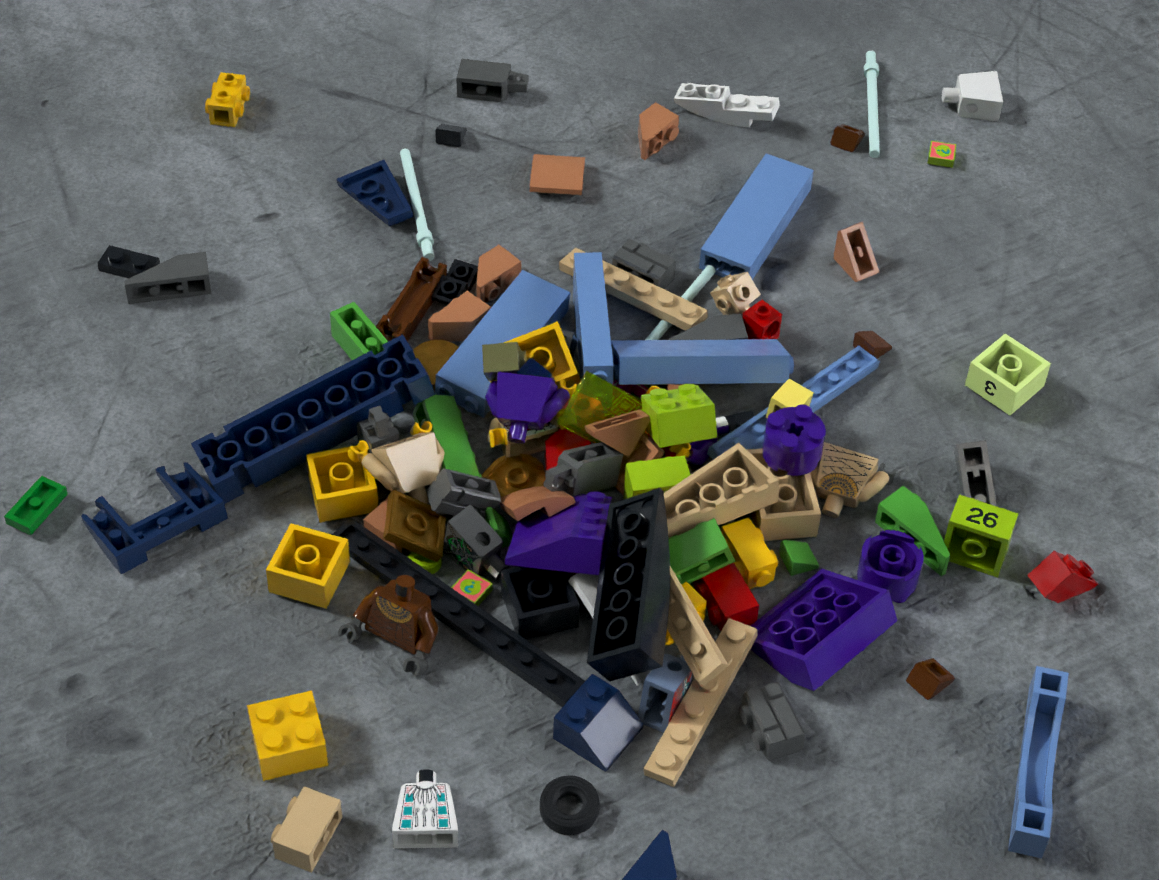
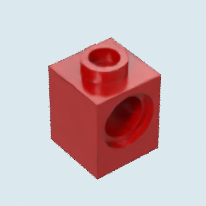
M760 300L743 312L742 318L748 339L779 338L782 314L775 308Z

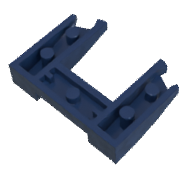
M188 462L184 463L185 473L168 475L165 466L155 469L157 476L176 500V503L131 526L125 523L103 496L95 501L96 507L101 510L93 519H90L86 514L81 515L83 523L120 574L148 561L146 551L186 530L197 526L203 532L228 519L224 501Z

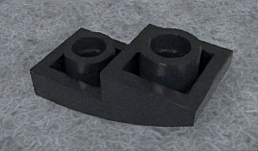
M454 259L447 275L441 276L431 296L432 300L450 304L454 298H458L466 291L470 292L477 280L478 266Z

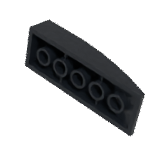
M661 488L609 505L587 664L609 682L663 667L670 599V552L664 493Z

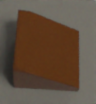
M842 124L835 127L830 143L834 147L854 152L865 136V132Z
M859 331L854 335L853 347H862L876 359L892 350V346L874 331Z
M934 658L916 663L906 678V682L927 700L935 697L955 680L954 676Z

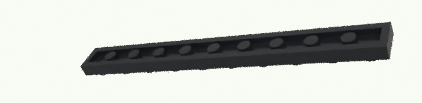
M352 518L331 534L348 539L350 558L387 584L391 580H396L401 575H408L414 578V589L428 595L431 599V611L435 618L561 707L567 703L585 682V680Z

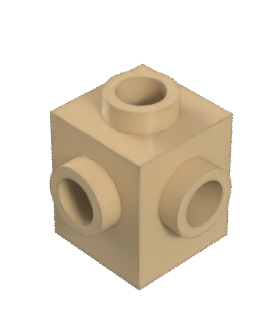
M748 272L736 275L730 274L721 278L717 282L718 286L710 292L716 307L723 315L743 314V312L750 308L749 304L761 295Z

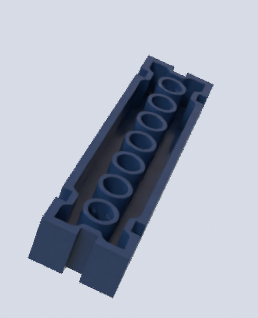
M402 334L383 344L384 351L374 355L371 350L223 426L226 431L223 434L215 437L213 433H210L192 442L193 449L224 504L245 494L242 489L243 487L253 483L256 488L307 461V454L327 451L358 435L357 422L368 419L369 409L381 406L382 412L387 413L391 418L404 411L403 404L412 401L416 405L435 395L428 373L419 359H416L413 349Z

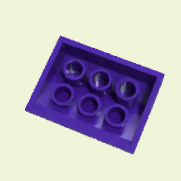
M601 492L579 494L574 496L576 503L551 517L537 510L517 522L505 558V565L599 575L608 509L612 502V497H607Z
M821 569L751 625L758 632L751 650L791 683L815 691L898 621L889 590Z

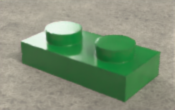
M41 476L4 516L6 524L31 536L68 495L66 486Z

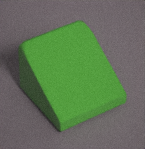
M487 507V510H485L486 522L502 538V548L510 546L513 535L509 523L492 507Z
M792 540L781 541L779 554L791 576L819 568V564L808 543Z

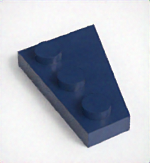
M385 160L336 179L338 186L389 227L414 217L408 201Z

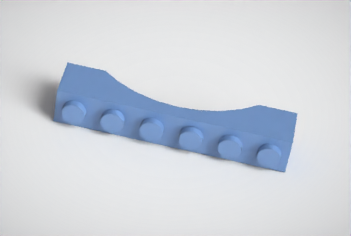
M1036 666L1029 686L1008 851L1042 859L1050 838L1053 813L1052 785L1054 764L1066 700L1069 674L1067 672Z

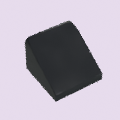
M441 124L435 131L436 143L461 147L467 128Z

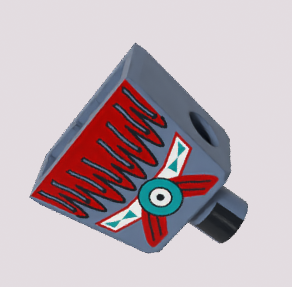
M664 654L663 667L651 670L644 680L638 717L644 725L662 733L666 730L691 684L693 673L682 655L674 657L670 654ZM668 693L666 699L662 703L660 701V697L663 694Z

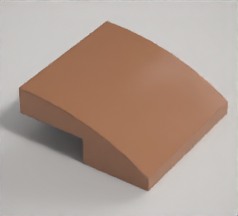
M534 154L529 192L582 195L585 157Z
M540 486L519 490L501 497L500 506L503 511L519 521L537 510L551 517L576 502L574 497L564 491H550L546 487Z

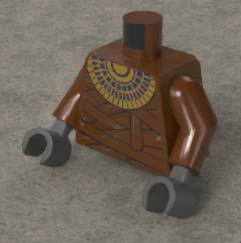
M401 575L396 580H391L386 586H378L367 594L354 612V620L351 623L342 625L339 628L338 635L343 636L348 628H350L353 636L348 643L356 641L361 637V625L365 623L367 631L415 655V657L405 660L403 669L405 672H411L416 662V676L422 675L428 670V662L425 656L430 654L438 633V625L431 611V599L429 596L414 589V578L408 575Z

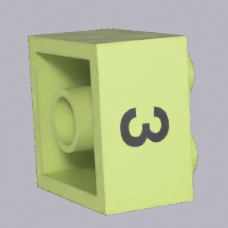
M1004 334L971 361L965 386L1008 415H1012L1044 387L1051 363L1007 334Z

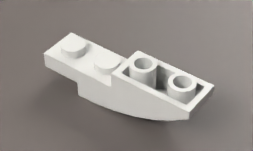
M682 83L674 97L676 104L699 116L733 126L749 128L753 120L773 121L780 106L779 97L730 94L729 86L715 84Z

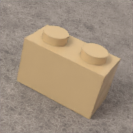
M304 786L299 796H294L291 799L287 808V816L282 825L278 824L272 833L271 843H273L275 858L312 873L342 819L341 801Z

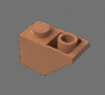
M656 102L639 114L638 138L641 158L644 160L658 153L664 145L673 141L679 133V116Z
M500 244L479 257L477 298L485 303L496 299L498 295L505 292L521 272V261Z
M466 291L428 319L429 339L464 341L491 309V306L469 291Z

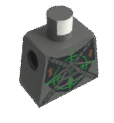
M467 506L448 521L443 553L465 571L469 569L479 576L488 571L496 579H500L501 570L509 569L510 567L505 565V561L500 557L503 545L502 538L473 506Z

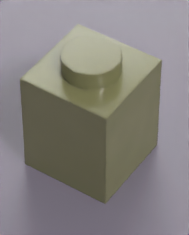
M518 342L482 345L483 373L488 381L497 380L498 372L522 374V369L527 368L526 352L521 351Z

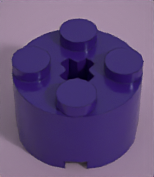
M803 404L770 413L766 422L762 450L763 458L768 466L777 472L778 468L787 471V475L800 476L812 472L818 466V462L822 457L826 435L823 421L812 412L809 406Z
M895 530L880 531V535L871 538V535L862 546L857 578L859 581L889 590L892 601L903 603L915 591L918 585L924 560L921 547L920 550L918 549L911 536Z

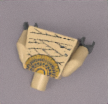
M824 442L822 457L818 462V466L810 474L813 485L816 488V495L826 499L822 513L838 518L843 505L856 508L859 502H867L880 492L885 485L892 484L897 470L894 469L892 472L885 471L884 463H881L878 469L877 458Z

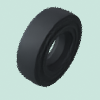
M572 775L561 776L549 782L543 789L539 805L540 814L544 823L551 830L563 835L580 834L587 831L595 823L600 809L599 796L594 786L587 780ZM572 795L581 800L583 807L577 814L566 815L558 810L556 805L558 800L563 796Z

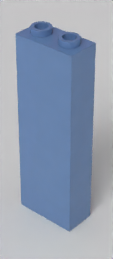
M765 154L701 248L699 269L704 270L708 265H711L716 270L715 275L721 277L748 272L753 280L810 192L814 170Z
M602 252L574 253L573 305L581 393L601 401L602 407L612 406L614 365Z
M522 270L436 374L435 394L454 396L457 405L465 408L468 412L475 413L484 418L490 411L485 398L490 381L487 380L483 373L482 345L504 343L557 321L559 323L568 312L570 292Z
M777 339L611 340L614 365L613 375L619 385L785 383L789 379V374H792L794 370L793 357Z

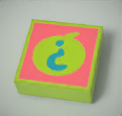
M931 141L927 164L953 168L957 144Z
M467 569L451 588L479 606L493 590V583Z

